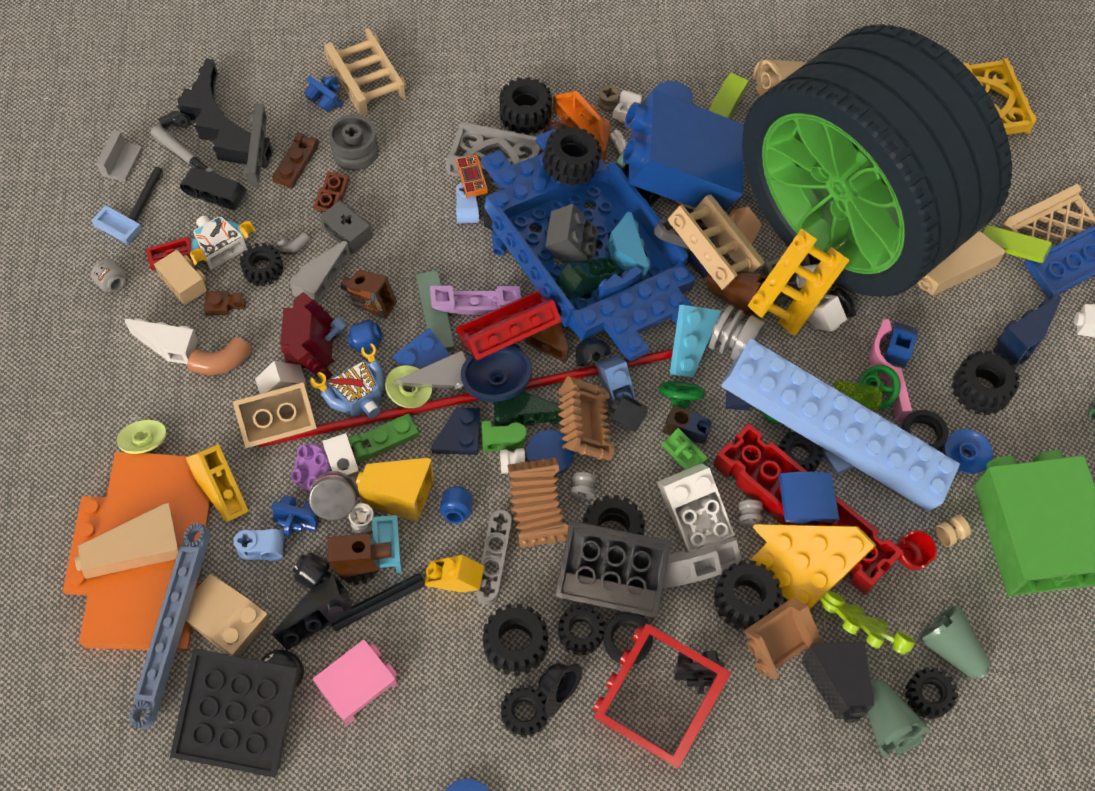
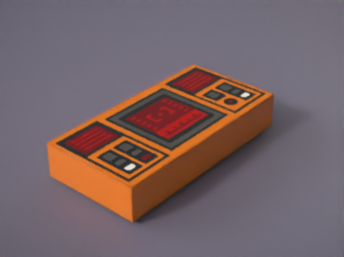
M472 155L457 158L456 165L466 198L487 194L488 189L478 156Z

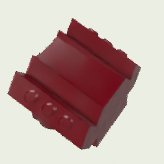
M302 292L294 299L293 308H283L280 340L281 351L284 354L285 363L301 365L302 368H307L317 378H319L317 373L321 372L325 375L327 381L334 375L327 367L335 361L332 359L333 339L336 336L330 341L325 339L331 332L330 324L333 319L322 306L318 305V302L311 299L305 292Z

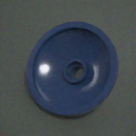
M510 345L479 360H476L473 354H471L461 369V381L464 389L471 396L489 402L503 401L518 395L527 387L532 377V365L529 357L519 348Z

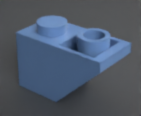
M616 355L595 363L601 385L610 394L609 401L611 404L616 397L620 399L622 394L636 400L626 361Z

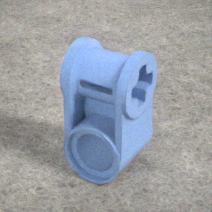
M461 182L456 186L457 224L479 223L476 196L466 198Z
M242 530L234 537L233 541L237 554L243 560L277 561L283 558L284 532L281 530Z

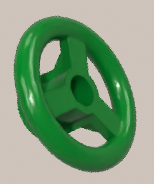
M876 365L868 368L862 373L857 382L856 394L859 402L873 411H880L890 407L900 393L901 384L899 376L892 368L885 365ZM879 372H884L891 377L893 387L886 386L883 383ZM883 393L891 394L890 397L882 403H871V401L877 395H881Z
M664 382L658 387L661 394L671 398L672 406L675 405L681 408H688L690 400H698L705 396V390L702 387L686 382Z

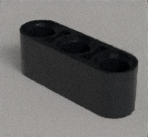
M195 167L190 168L179 185L180 189L189 196L230 210H235L246 193L245 187L239 182Z

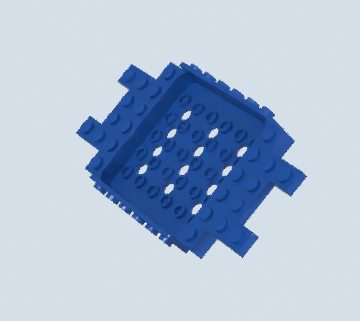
M555 129L537 135L535 142L543 152L545 151L548 137H550L552 132H556ZM501 150L483 156L481 164L501 189L486 196L484 208L493 221L492 228L539 293L547 300H554L564 327L569 326L582 341L605 330L628 362H631L647 354L650 349L639 333L670 318L677 325L679 305L692 306L683 294L692 289L696 280L685 266L688 254L685 248L663 241L655 235L654 228L661 218L652 210L647 200L636 190V187L628 184V178L614 161L609 162L607 167L600 158L595 176L591 178V181L588 183L584 182V185L581 186L575 184L574 187L570 186V184L562 185L560 181L555 182L552 180V176L546 174L547 170H544L542 162L544 153L514 165L509 162ZM590 202L594 204L595 209L585 208L584 203ZM574 204L597 227L598 236L596 242H599L602 248L599 250L595 248L593 265L586 266L565 261L566 264L563 266L554 263L553 260L556 257L545 247L549 226L548 219L550 218L551 211ZM627 212H632L634 221L638 223L639 236L644 241L645 255L650 260V269L647 270L645 278L639 280L637 284L600 301L597 300L600 292L597 286L586 289L590 291L591 297L589 299L581 298L578 295V291L585 288V286H591L597 280L610 279L614 274H623L625 272L612 263L607 247L608 235L611 234ZM537 225L542 231L539 233L532 232L529 227Z

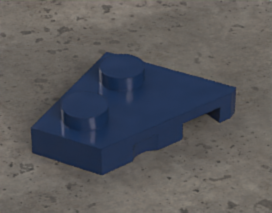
M456 407L432 444L431 452L434 454L478 455L480 408Z

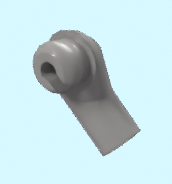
M302 232L293 241H287L285 237H279L275 244L282 253H295L310 241V238Z

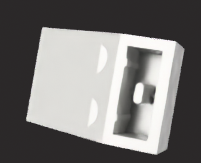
M701 463L657 482L665 505L688 552L735 536L709 467Z

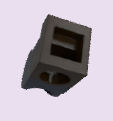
M673 405L668 413L662 433L671 435L679 428L691 441L705 443L712 423L709 419L697 413Z

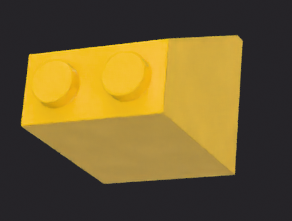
M420 458L366 464L364 471L359 472L356 479V486L359 490L358 495L362 503L368 504L372 509L418 522L434 482L432 459Z

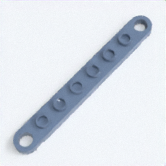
M200 523L189 525L190 528H187V532H184V541L177 554L135 692V702L132 706L133 709L130 710L129 722L132 726L142 730L150 728L156 721L209 543L210 530ZM200 531V534H201V535H199L200 539L197 538L198 541L195 540V542H194V536L196 535L197 532ZM146 709V718H143V720L140 721V715L142 711Z

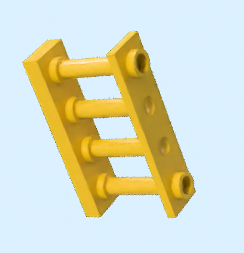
M802 228L748 304V307L761 318H763L767 311L779 317L778 323L794 336L799 332L849 262L847 257L832 247L826 253L814 246L817 239ZM808 253L821 260L814 272L800 265ZM794 272L807 280L800 291L787 285ZM780 292L794 299L787 310L773 304Z

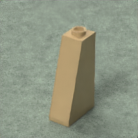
M978 231L917 282L922 290L934 296L997 266L1006 251Z
M169 503L150 510L79 545V555L74 556L77 571H82L85 579L176 559L178 546Z

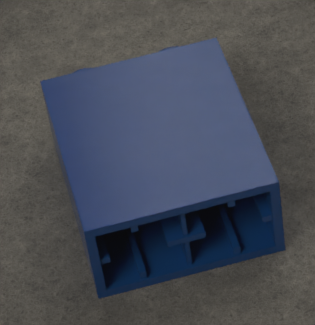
M653 89L641 104L634 102L626 114L625 127L631 129V139L626 144L623 153V162L629 164L628 184L694 208L706 196L712 195L723 210L726 211L743 195L742 133L744 124Z

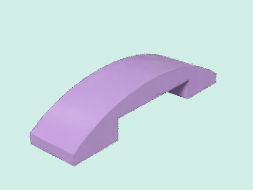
M430 286L429 288L431 308L455 314L484 315L521 298L520 286H497L496 291H453V286Z

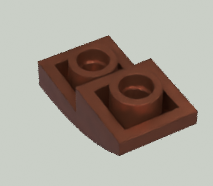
M328 171L323 188H319L313 209L326 212L339 200L342 201L350 178L346 175Z

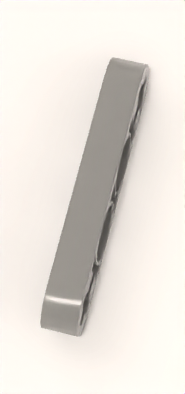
M496 510L489 518L481 564L484 565L482 576L484 579L481 580L480 590H476L478 601L485 605L494 603L499 596L512 527L511 515L505 510ZM499 518H504L505 523L502 524L501 533L497 532L496 521H499ZM495 539L502 541L504 544L497 551L492 550L489 546L490 542ZM488 563H496L499 566V570L494 574H489L485 571V566ZM487 580L491 581V592L493 593H490L488 597H484L482 591L486 590Z

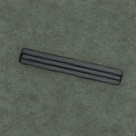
M417 573L352 606V611L331 624L334 630L338 631L424 587L425 581L422 575Z

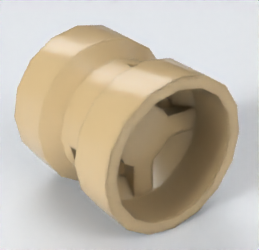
M958 514L951 517L949 522H942L936 525L935 532L939 541L944 546L951 547L957 543L958 539L964 540L971 535V528L966 519Z

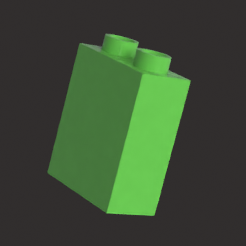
M1053 450L1035 456L1032 460L1033 462L1017 464L1016 458L1013 456H1003L989 461L986 464L987 470L975 484L974 490L1007 597L1095 586V485L1085 457L1064 458L1061 451Z

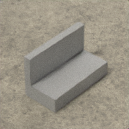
M113 130L96 162L102 177L126 182L143 149L142 146L126 143L122 132Z

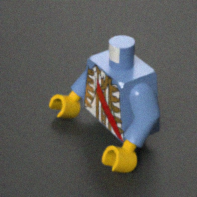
M370 343L373 350L372 354H366L363 347L361 349V354L363 357L368 358V363L363 360L326 382L325 375L318 372L317 375L321 379V384H317L313 378L310 379L311 386L321 390L320 394L330 408L344 413L349 412L354 417L365 412L369 418H373L380 413V408L377 404L382 401L381 392L384 390V372L379 360L375 359L376 348L372 343Z

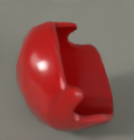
M911 531L902 536L896 546L904 551L898 560L909 570L926 568L937 556L934 540L924 531Z

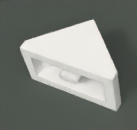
M273 361L255 378L260 394L303 382L307 387L301 365Z

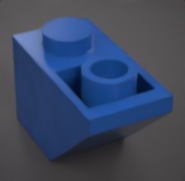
M894 322L884 354V359L887 362L906 367L913 354L917 340V328Z

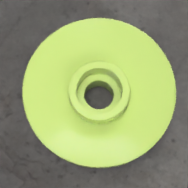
M408 365L396 367L386 378L385 387L387 394L399 406L418 408L424 405L431 396L432 388L395 385V380L419 370L416 367Z
M155 420L134 422L126 426L118 434V447L122 451L131 454L151 451L165 440L166 428L162 423Z

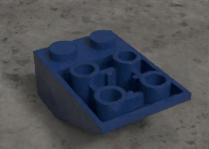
M1059 295L1052 300L1048 298L1035 311L1030 309L1019 321L1012 320L1004 327L1005 332L997 338L996 341L998 343L993 351L1002 354L1001 357L1003 359L1008 358L1010 360L1009 364H1014L1015 367L1029 360L1044 339L1062 297Z

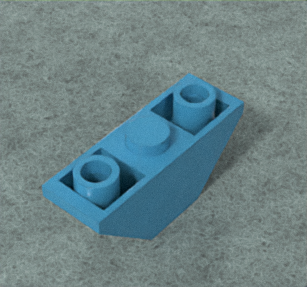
M627 212L611 232L607 247L614 265L628 272L636 265L643 270L639 279L642 280L645 278L647 270L650 269V260L644 252V241L639 236L638 223L634 221L632 212Z

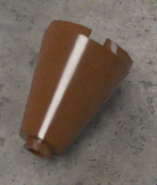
M737 272L738 276L722 290L712 276L708 274L706 278L708 291L734 306L737 310H743L746 316L754 315L758 317L748 307V304L768 275Z

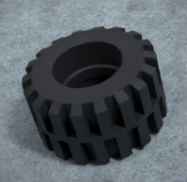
M520 77L516 81H509V85L505 84L499 97L500 119L503 121V125L505 127L508 126L510 131L515 130L519 134L523 132L525 135H530V132L535 134L538 132V129L543 130L545 124H549L552 115V94H550V89L546 88V84L543 82L539 83L538 79L531 80V77H526V79ZM521 105H530V107H522Z
M565 126L564 129H556V132H552L550 137H548L542 162L544 170H547L546 174L552 176V180L555 182L560 181L562 185L570 184V186L575 187V184L581 186L584 185V182H590L591 178L595 176L602 149L599 146L598 139H594L595 136L592 133L588 134L587 130H580L575 126L573 128Z
M987 350L985 353L977 351L975 355L973 353L970 354L954 375L952 388L955 389L953 394L955 397H959L958 402L960 405L965 404V409L968 411L970 409L975 410V414L983 412L984 415H990L991 412L996 414L1001 409L1003 410L1017 392L1020 383L1017 381L1019 374L1014 372L1016 367L1014 364H1009L1010 360L1008 358L1003 359L1001 357L1002 354L996 353L994 355L992 351ZM976 377L987 379L993 384L995 389L981 385Z
M609 495L603 496V501H600L599 498L594 500L593 506L589 505L583 516L582 523L600 526L607 521H616L621 523L629 533L644 535L645 520L642 519V511H637L638 505L634 502L629 504V499L626 497L623 500L619 499V495H614L611 499H609Z
M743 560L739 562L738 566L736 563H733L729 569L723 571L714 592L715 608L719 607L718 615L726 617L724 620L726 624L729 625L732 622L735 624L733 628L739 630L740 626H743L744 630H746L779 607L782 595V588H778L780 581L778 578H773L775 573L772 570L769 572L765 570L766 565L761 564V566H757L756 561L752 560L749 564H746V561ZM749 586L755 589L761 598V603L754 606L741 603L734 594V588Z
M511 604L506 605V610H502L501 607L498 608L496 615L491 614L488 617V624L485 623L483 628V647L489 663H493L497 671L500 668L503 669V674L509 675V672H514V676H520L521 671L528 674L531 672L532 667L536 669L540 665V660H544L548 647V631L546 630L545 620L541 621V615L538 612L534 614L533 608L529 606L526 609H522V604H517V608H512ZM520 629L530 636L531 642L522 650L511 651L501 644L500 638L508 630Z

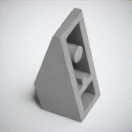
M342 241L303 265L290 280L293 296L297 297L302 292H305L319 304L350 256L348 242Z
M463 351L457 352L399 378L394 383L396 386L449 388L454 386L455 389L463 387L461 369L466 358Z

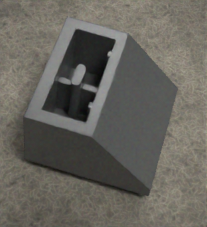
M570 204L551 211L545 247L558 260L591 266L593 265L596 252L598 229L586 218L582 211L574 204Z

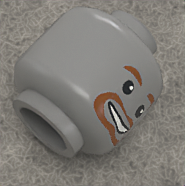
M103 259L92 268L91 279L102 291L108 293L116 292L124 286L126 273L114 260Z

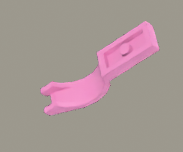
M883 319L869 351V362L871 367L876 365L888 366L899 376L901 384L900 393L892 406L896 422H904L912 412L902 368L888 363L880 352L879 344L887 340L886 334L892 330L889 319ZM879 372V376L887 381V385L893 387L891 377L884 372Z

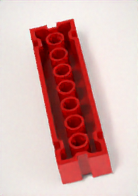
M748 423L736 435L733 444L729 442L717 453L713 466L727 478L733 475L737 479L735 485L752 500L762 502L763 509L782 525L858 526L876 544L865 556L866 558H863L848 573L852 577L849 583L866 595L882 575H885L904 551L888 538L884 542L877 537L879 531L836 495L839 520L835 523L811 521L808 524L785 522L779 475L781 473L807 471L773 442L766 445L762 441L763 434Z

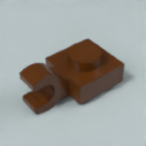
M206 291L204 313L206 316L229 315V309H245L246 300L243 299V293H233L230 295L229 291Z

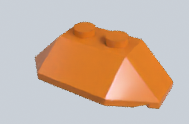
M577 90L554 95L553 111L566 126L570 128L575 126L580 130H587L588 134L592 133L595 136L594 139H598L600 143L599 146L602 149L600 158L605 163L611 130L609 121L603 118L598 113L597 108L591 105Z

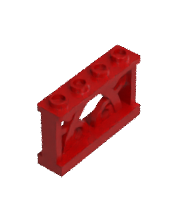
M535 291L456 327V331L462 346L467 348L476 360H479L562 321L554 300H547L538 291Z

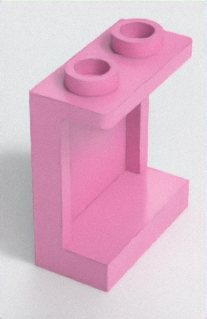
M364 639L313 678L316 687L346 726L355 720L354 715L381 693L390 686L392 688L397 686L395 677L398 675L389 663L384 665L379 659L382 654L373 643L368 645Z

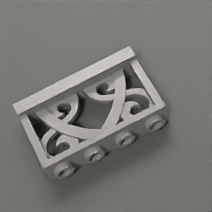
M460 122L450 154H448L446 159V170L448 175L460 177L456 165L457 158L477 155L482 160L484 156L482 154L483 151L498 146L508 155V160L512 165L541 154L542 149L535 142V136ZM463 140H469L472 148L465 146ZM460 149L466 152L462 157L458 156ZM526 152L532 153V155L528 158L519 159L521 157H524L526 155ZM479 161L485 182L496 184L481 164V161Z

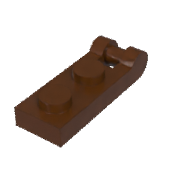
M298 132L293 144L272 176L273 182L293 189L319 146V139L307 138L305 134Z

